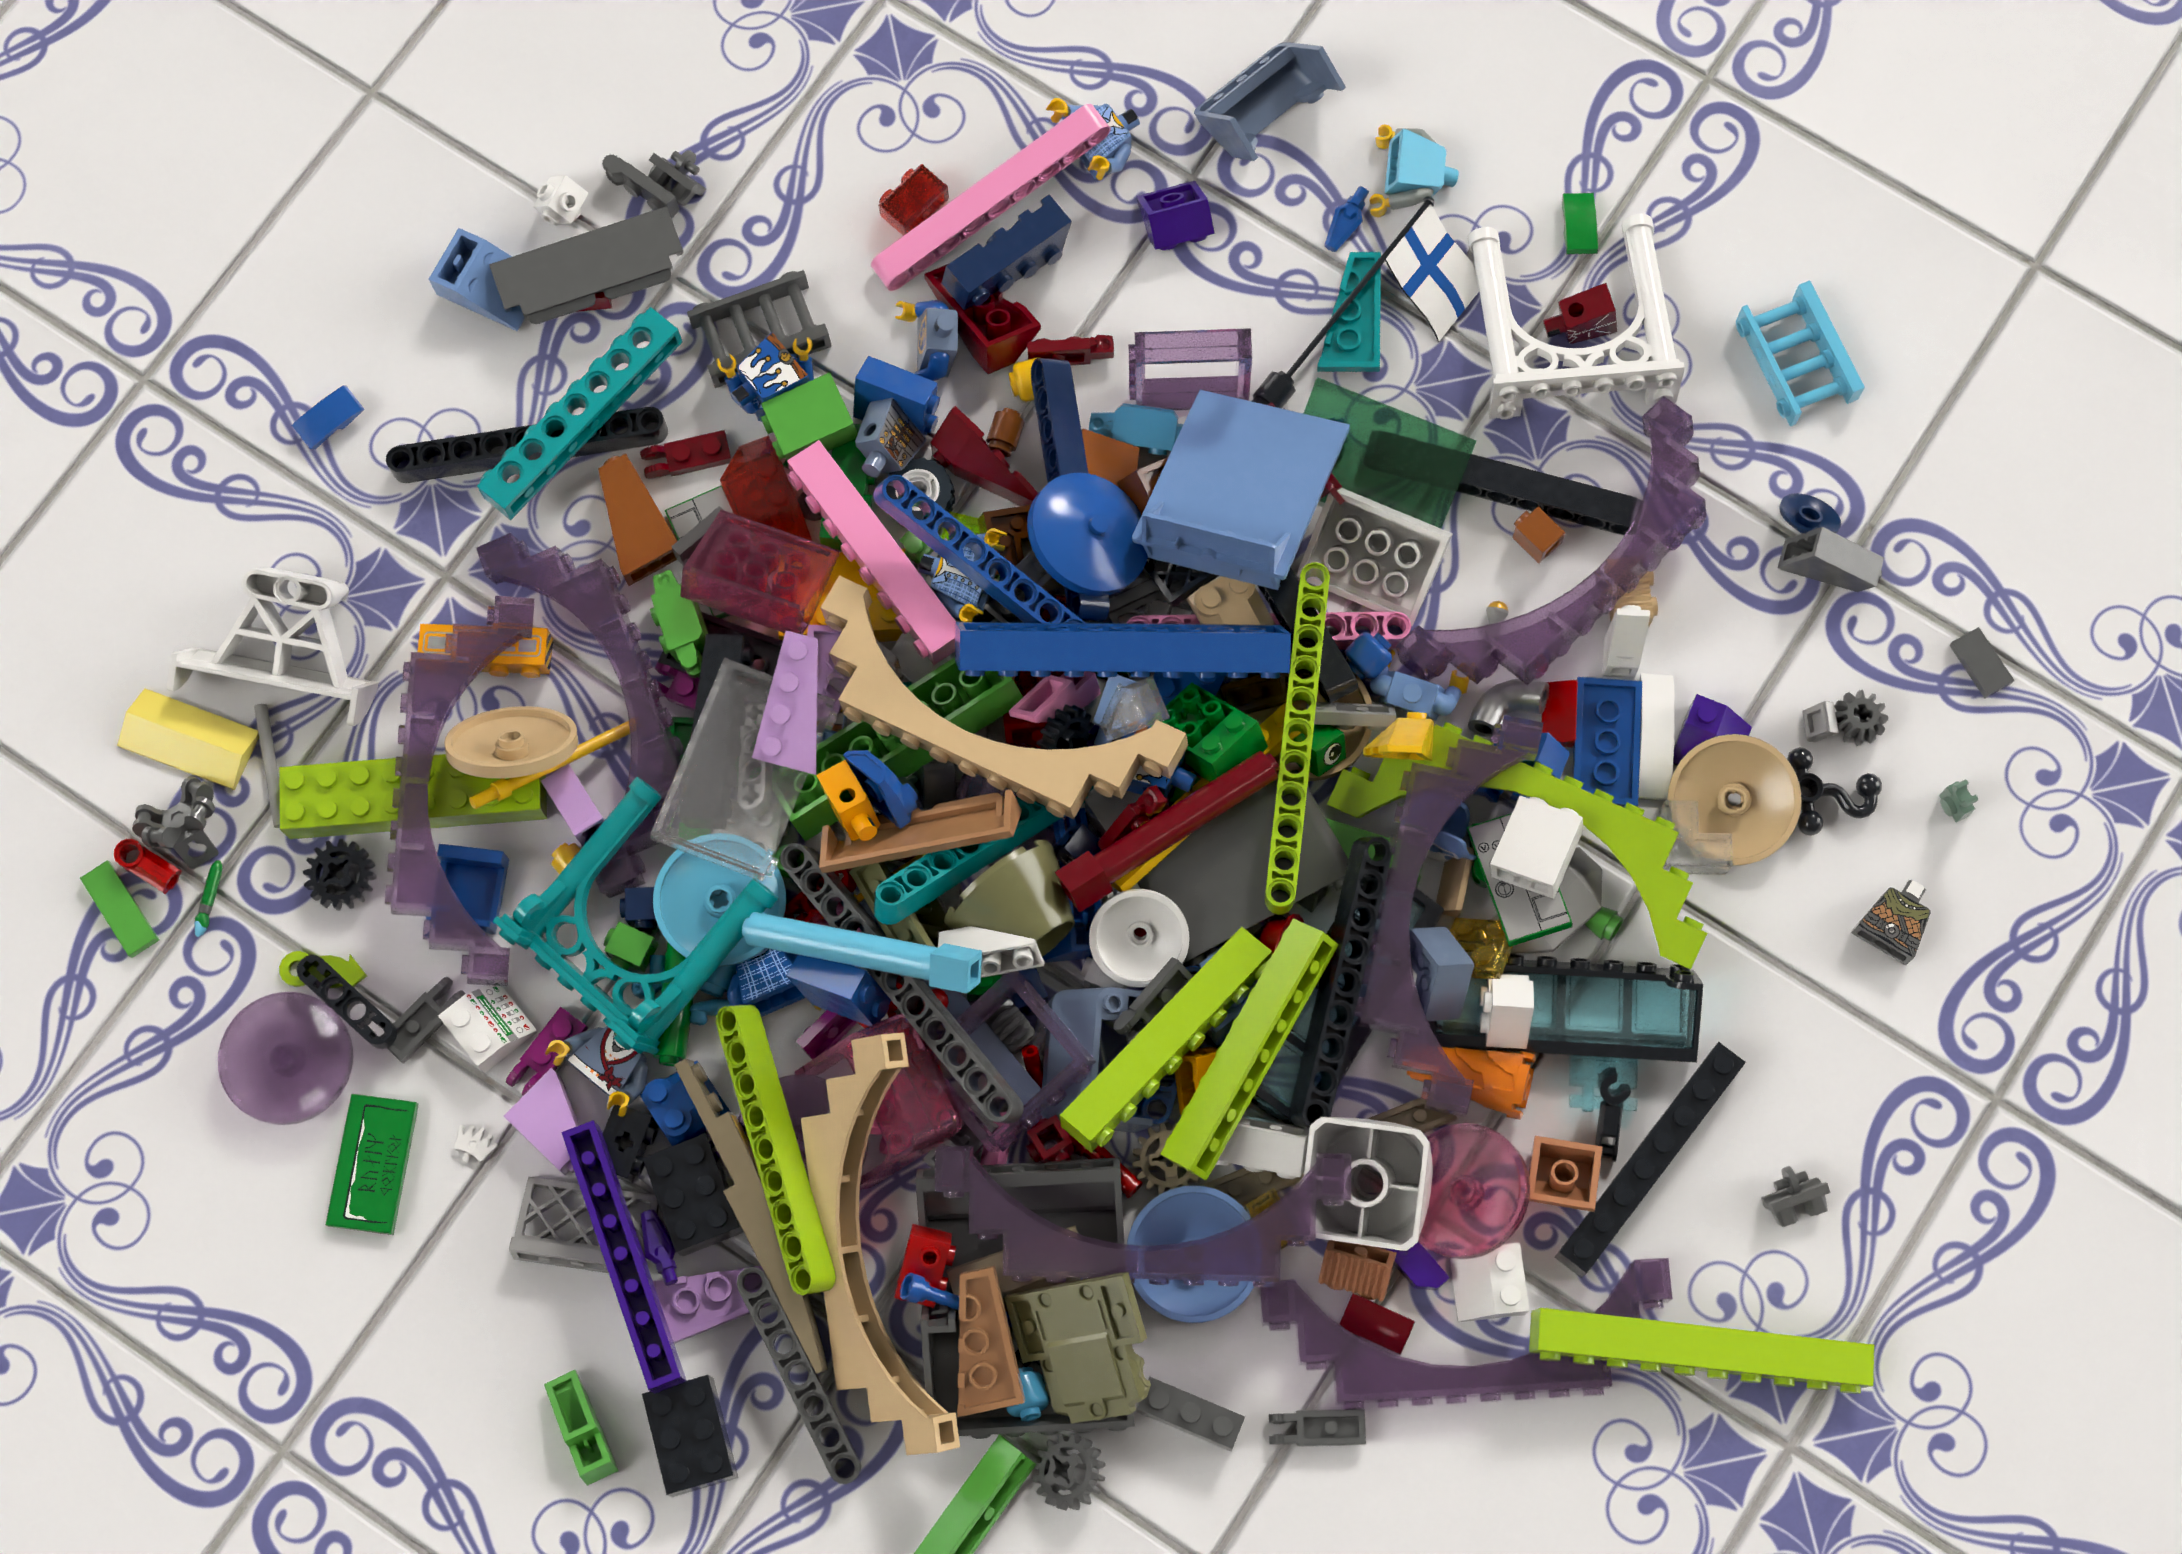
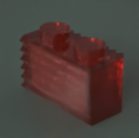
M920 164L915 170L911 168L905 172L901 178V184L894 190L889 189L881 196L880 204L878 205L880 216L904 236L928 219L940 206L948 201V186L923 164Z

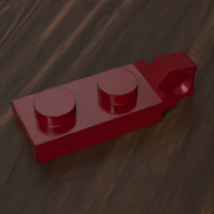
M1097 335L1095 338L1073 336L1063 340L1037 339L1027 342L1028 360L1034 358L1066 360L1070 365L1091 364L1092 359L1114 358L1113 336Z
M1157 785L1147 787L1135 803L1127 805L1097 842L1101 851L1148 822L1153 814L1162 811L1167 799L1160 792Z

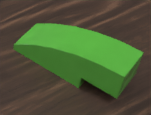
M570 1371L545 1383L544 1386L563 1439L570 1449L578 1474L584 1483L588 1486L618 1472L619 1470L577 1371Z

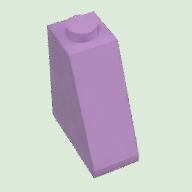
M567 764L547 774L546 778L541 780L574 836L583 847L604 822V819L570 765Z
M550 1068L504 1117L560 1172L566 1175L569 1171L574 1173V1169L561 1132L579 1126L562 1078Z

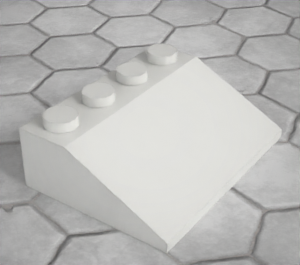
M1344 488L1338 490L1345 500L1341 505L1329 493L1296 577L1300 579L1301 571L1305 565L1312 562L1321 563L1329 571L1328 591L1378 612H1402L1407 615L1411 626H1413L1453 533ZM1317 577L1306 579L1308 583L1315 586L1322 584V581Z

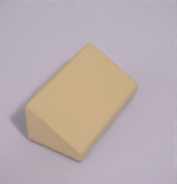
M1467 847L1469 854L1474 855L1473 848ZM1452 857L1449 861L1444 862L1436 903L1444 908L1442 915L1455 918L1460 916L1473 860Z

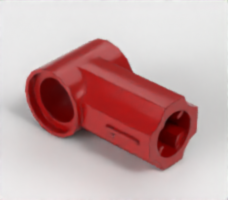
M124 839L114 849L115 861L121 867L163 894L172 890L179 881L182 872L180 869L134 839ZM132 850H139L138 858L132 863H127V854Z

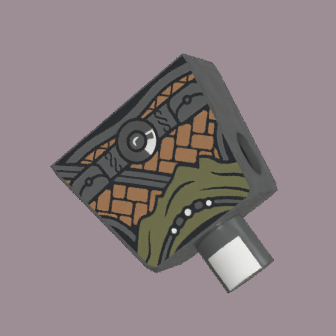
M1908 880L1902 892L1889 887L1853 928L1851 933L1907 965L1917 953L1931 914L1929 908L1919 903L1926 891L1925 887L1913 880Z

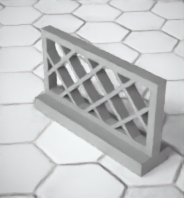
M528 1176L515 1236L511 1237L509 1246L513 1259L609 1273L600 1246L593 1245L588 1238L589 1235L595 1232L593 1225L583 1231L575 1220L577 1216L587 1210L586 1204L570 1212L562 1201L573 1192L582 1194L578 1183ZM535 1187L547 1188L554 1195V1198L539 1208L532 1200ZM555 1190H561L563 1192L557 1194ZM622 1190L625 1200H629L626 1202L628 1209L638 1202L650 1203V1209L655 1210L656 1214L658 1213L659 1204L656 1195ZM559 1203L567 1216L550 1226L542 1213ZM530 1206H532L534 1211L529 1214ZM631 1215L635 1230L643 1238L641 1220L636 1222ZM539 1216L547 1229L536 1237L524 1235L526 1224ZM572 1221L580 1234L570 1241L560 1240L555 1231ZM552 1235L554 1239H548L546 1237ZM584 1239L587 1244H582L579 1242ZM642 1243L641 1248L645 1257L644 1243Z

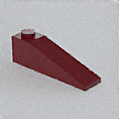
M946 265L925 273L924 278L937 300L944 302L950 310L958 312V334L972 357L987 374L1014 364L1027 348V342H1031L1041 330V324L1024 305L1017 301L1013 304L1004 299L1002 292L998 291L990 295L979 306L973 305L963 310L942 284Z
M954 406L930 442L932 460L936 461L938 465H942L945 469L947 468L955 476L1019 506L1031 505L1038 492L1020 472H1010V465L999 449L991 451L982 438L985 434L960 409Z

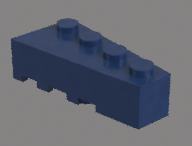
M1050 194L1040 200L1042 207L1031 213L1027 209L1018 216L1019 220L1012 228L1006 231L1001 227L987 240L984 247L978 243L946 265L942 284L963 310L973 305L979 306L983 304L990 295L998 291L1004 292L1008 290L1017 280L1031 277L1042 266L1046 264L1052 265L1062 257V251L1072 221Z

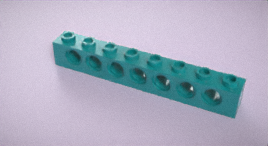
M652 307L645 313L639 314L633 320L627 332L616 337L611 343L610 349L602 357L596 358L591 363L588 372L580 380L577 379L571 383L567 393L561 400L552 403L546 410L545 416L537 424L531 425L525 431L523 439L515 447H510L505 451L501 461L495 468L489 469L482 475L477 487L483 498L511 521L683 343L678 328ZM641 342H650L644 348H637V345ZM622 363L628 364L623 370H615ZM598 386H607L602 392H594ZM577 408H585L584 412L579 415L572 414ZM563 430L559 437H550L554 431ZM533 453H542L538 459L529 460ZM520 475L517 481L507 483L509 477Z

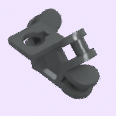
M189 776L182 782L180 802L172 808L160 810L147 804L139 805L135 811L136 820L133 822L132 830L137 836L142 838L143 844L147 847L157 848L162 846L163 848H174L190 869H195L217 856L219 852L204 832L206 826L205 818L211 817L215 811V806L212 802L214 791L209 784L201 782L194 776ZM195 841L196 844H204L206 850L202 855L192 857L188 854L190 848L188 844Z

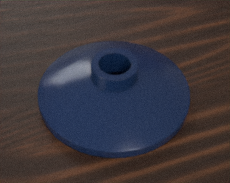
M1799 493L1789 494L1782 499L1779 505V510L1784 520L1802 534L1820 527L1837 533L1841 527V520L1837 512L1830 505L1816 497Z

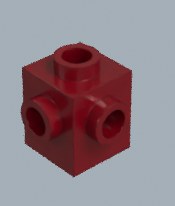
M1057 1115L1049 1119L1043 1118L1037 1121L1027 1131L1030 1144L1025 1147L1033 1162L1040 1161L1045 1163L1049 1161L1071 1160L1070 1155L1074 1154L1073 1142L1076 1139L1061 1127V1122ZM1049 1143L1056 1144L1048 1150L1045 1149L1046 1145Z

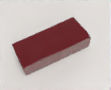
M1352 1294L1338 1327L1401 1355L1415 1321L1363 1297Z

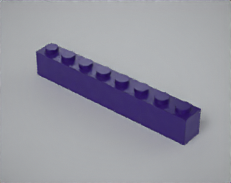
M592 1120L563 1131L561 1133L647 1388L655 1394L686 1382L687 1380L602 1130Z

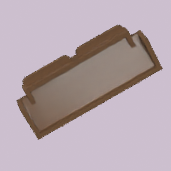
M1010 789L1005 790V799L1000 793H990L939 803L931 810L921 811L919 808H916L911 813V822L901 829L884 815H878L877 818L880 826L877 829V834L868 841H862L860 838L856 841H851L847 833L845 840L838 841L830 826L825 825L822 827L819 868L822 873H828L1011 838L1014 836L1022 809Z

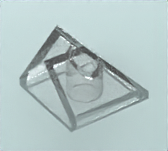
M1153 676L1128 686L1118 683L1100 722L1101 731L1107 742L1150 726L1156 720L1163 721L1170 718Z

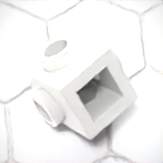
M566 175L550 176L549 180L539 189L537 193L538 199L533 207L542 213L541 218L551 225L571 224L580 216L581 206L588 192Z

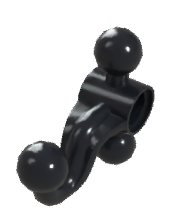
M1799 747L1789 752L1787 760L1793 767L1800 786L1807 787L1811 792V797H1806L1801 793L1802 813L1799 815L1797 826L1802 833L1812 836L1822 830L1824 820L1821 814L1815 811L1814 803L1821 796L1834 797L1841 809L1853 818H1865L1875 811L1878 802L1877 796L1882 790V782L1875 774L1867 773L1858 778L1856 790L1864 798V804L1858 806L1853 803L1843 787L1833 783H1823L1817 775L1809 773L1808 770L1813 764V756L1810 751Z

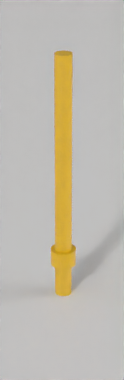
M637 716L579 744L575 752L567 760L551 769L507 780L501 778L491 783L490 788L470 797V804L474 809H477L496 799L501 801L511 796L512 791L643 728V723Z

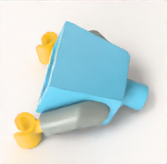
M1386 124L1378 128V135L1386 137H1376V146L1381 149L1389 148L1385 194H1388L1389 198L1385 199L1380 194H1374L1370 197V204H1382L1381 207L1370 210L1372 216H1383L1388 207L1395 210L1414 206L1424 202L1423 199L1425 197L1434 196L1442 189L1443 185L1449 187L1456 185L1459 171L1445 166L1446 149L1437 144L1423 129L1397 128L1396 131H1392L1391 127Z

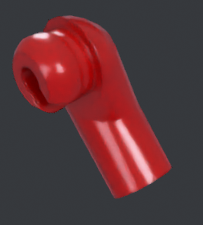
M1035 1045L1025 1046L1022 1049L1025 1069L1042 1089L1043 1068L1038 1048Z

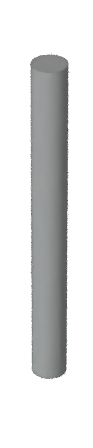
M257 704L254 706L273 825L274 828H280L279 774L267 704Z

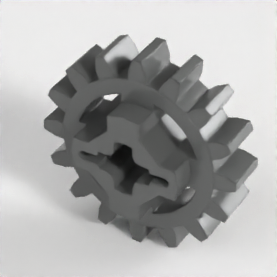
M1072 1433L1070 1437L1059 1434L1058 1443L1052 1440L1046 1441L1049 1449L1047 1452L1042 1450L1037 1452L1042 1460L1041 1463H1036L1037 1465L1034 1467L1039 1470V1475L1032 1478L1033 1482L1041 1484L1036 1491L1037 1494L1046 1497V1504L1056 1505L1057 1509L1067 1511L1068 1507L1073 1510H1080V1502L1090 1505L1092 1503L1089 1496L1091 1492L1095 1494H1100L1101 1492L1096 1486L1097 1481H1105L1106 1478L1099 1474V1469L1106 1466L1105 1462L1096 1459L1102 1453L1101 1450L1092 1447L1093 1441L1086 1438L1082 1439L1081 1436ZM1075 1449L1078 1450L1079 1453H1073L1070 1455L1067 1453V1451ZM1067 1489L1071 1491V1494L1062 1495L1058 1491H1065Z

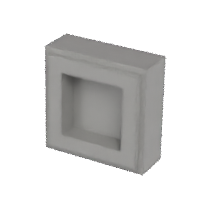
M1824 701L1802 711L1808 742H1817L1839 733L1833 702Z

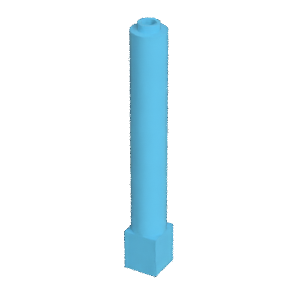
M753 912L750 917L746 918L742 926V935L745 937L746 943L752 946L929 980V986L966 994L981 982L982 950L945 943L940 947H933Z

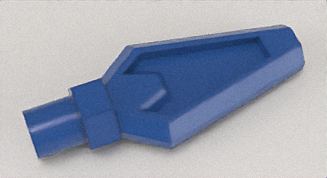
M1359 186L1354 195L1350 196L1345 204L1336 207L1324 245L1328 250L1336 252L1363 222L1361 210L1366 205L1364 201L1369 194L1366 188Z

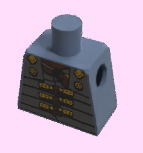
M888 398L869 403L855 443L856 447L866 458L862 466L863 472L870 477H878L879 474L904 469L927 439L895 399Z

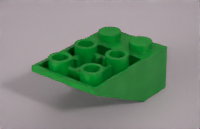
M1192 682L1146 723L1153 727L1155 721L1158 720L1185 732L1188 741V747L1185 751V762L1209 782L1258 751L1264 752L1268 748L1257 720Z

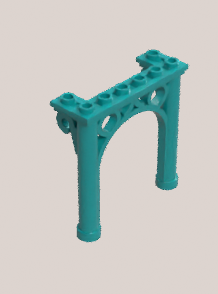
M637 776L628 786L630 788L629 792L550 887L540 896L531 894L524 898L515 908L513 916L504 914L502 917L496 916L493 922L501 928L499 935L512 945L517 943L525 950L531 948L537 954L534 959L547 970L553 968L559 974L557 980L568 990L573 991L576 989L582 995L580 1001L593 1012H596L598 1009L605 1016L603 1022L616 1033L614 1039L627 1050L632 1048L639 1054L647 1052L656 1055L659 1051L657 1046L660 1043L658 1041L660 1036L743 938L742 926L745 919L750 917L753 912L763 913L767 908L771 909L779 898L765 885L753 878L689 956L679 965L665 972L657 974L632 973L622 969L608 959L600 950L591 934L587 919V900L595 878L662 798L653 787ZM575 898L574 917L561 915ZM564 924L576 925L578 939L574 946L567 949L558 942L557 931ZM582 953L587 963L585 972L583 973L566 956L574 957ZM605 978L616 981L612 991V998L596 983ZM670 982L656 999L653 984ZM633 983L641 984L645 995L644 1001L635 1009H632L623 999L625 988Z

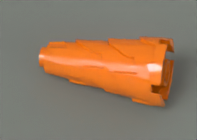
M1420 1043L1419 1045H1413L1411 1050L1405 1049L1401 1068L1407 1069V1075L1414 1080L1448 1090L1452 1094L1475 1101L1486 1108L1507 1114L1506 1117L1521 1120L1524 1114L1516 1110V1108H1526L1534 1074V1068H1530V1065L1526 1064V1062L1534 1063L1536 1055L1524 1051L1516 1053L1456 1047H1431L1428 1044Z

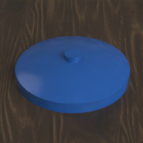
M1070 473L1059 476L1049 482L1036 495L1030 506L1027 528L1033 552L1046 572L1057 582L1072 591L1088 596L1115 594L1130 585L1140 575L1148 558L1143 545L1134 543L1132 540V535L1142 516L1139 509L1123 490L1104 478L1087 473Z

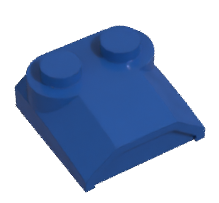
M868 750L847 751L843 754L871 805L899 829L911 822V813L917 808L915 801L918 799L914 789L908 783L902 785L897 776Z
M678 1072L665 1079L659 1078L650 1081L645 1086L643 1093L640 1094L644 1104L672 1146L697 1137L707 1130ZM708 1078L704 1083L709 1093L714 1092L719 1098L723 1107L720 1114L723 1115L726 1112H731Z

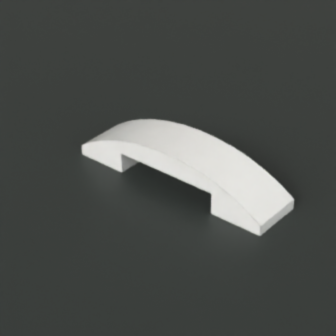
M1641 673L1642 709L1638 799L1668 801V789L1672 778L1674 756L1673 675Z

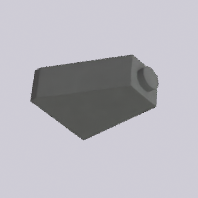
M1820 527L1806 534L1803 533L1785 539L1777 568L1837 587L1860 592L1877 587V583L1882 576L1881 568L1884 557L1824 527Z

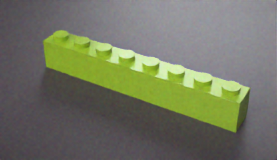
M1292 919L1289 927L1282 934L1281 941L1272 957L1267 961L1265 969L1255 987L1250 991L1241 1012L1234 1019L1224 1042L1217 1049L1215 1058L1207 1072L1200 1079L1198 1088L1189 1104L1184 1108L1180 1120L1172 1134L1167 1138L1165 1146L1160 1153L1162 1156L1204 1180L1208 1179L1339 945L1326 933L1296 919Z
M1241 927L1060 1114L1061 1127L1090 1152L1098 1145L1100 1147L1105 1146L1114 1135L1113 1129L1121 1121L1123 1123L1129 1121L1137 1111L1136 1105L1144 1097L1149 1099L1153 1096L1160 1086L1159 1081L1167 1073L1172 1075L1182 1064V1057L1189 1050L1195 1051L1205 1039L1204 1034L1212 1026L1217 1028L1225 1020L1228 1014L1227 1010L1234 1003L1238 1005L1247 997L1250 992L1249 987L1255 980H1259L1267 961L1272 957V951Z

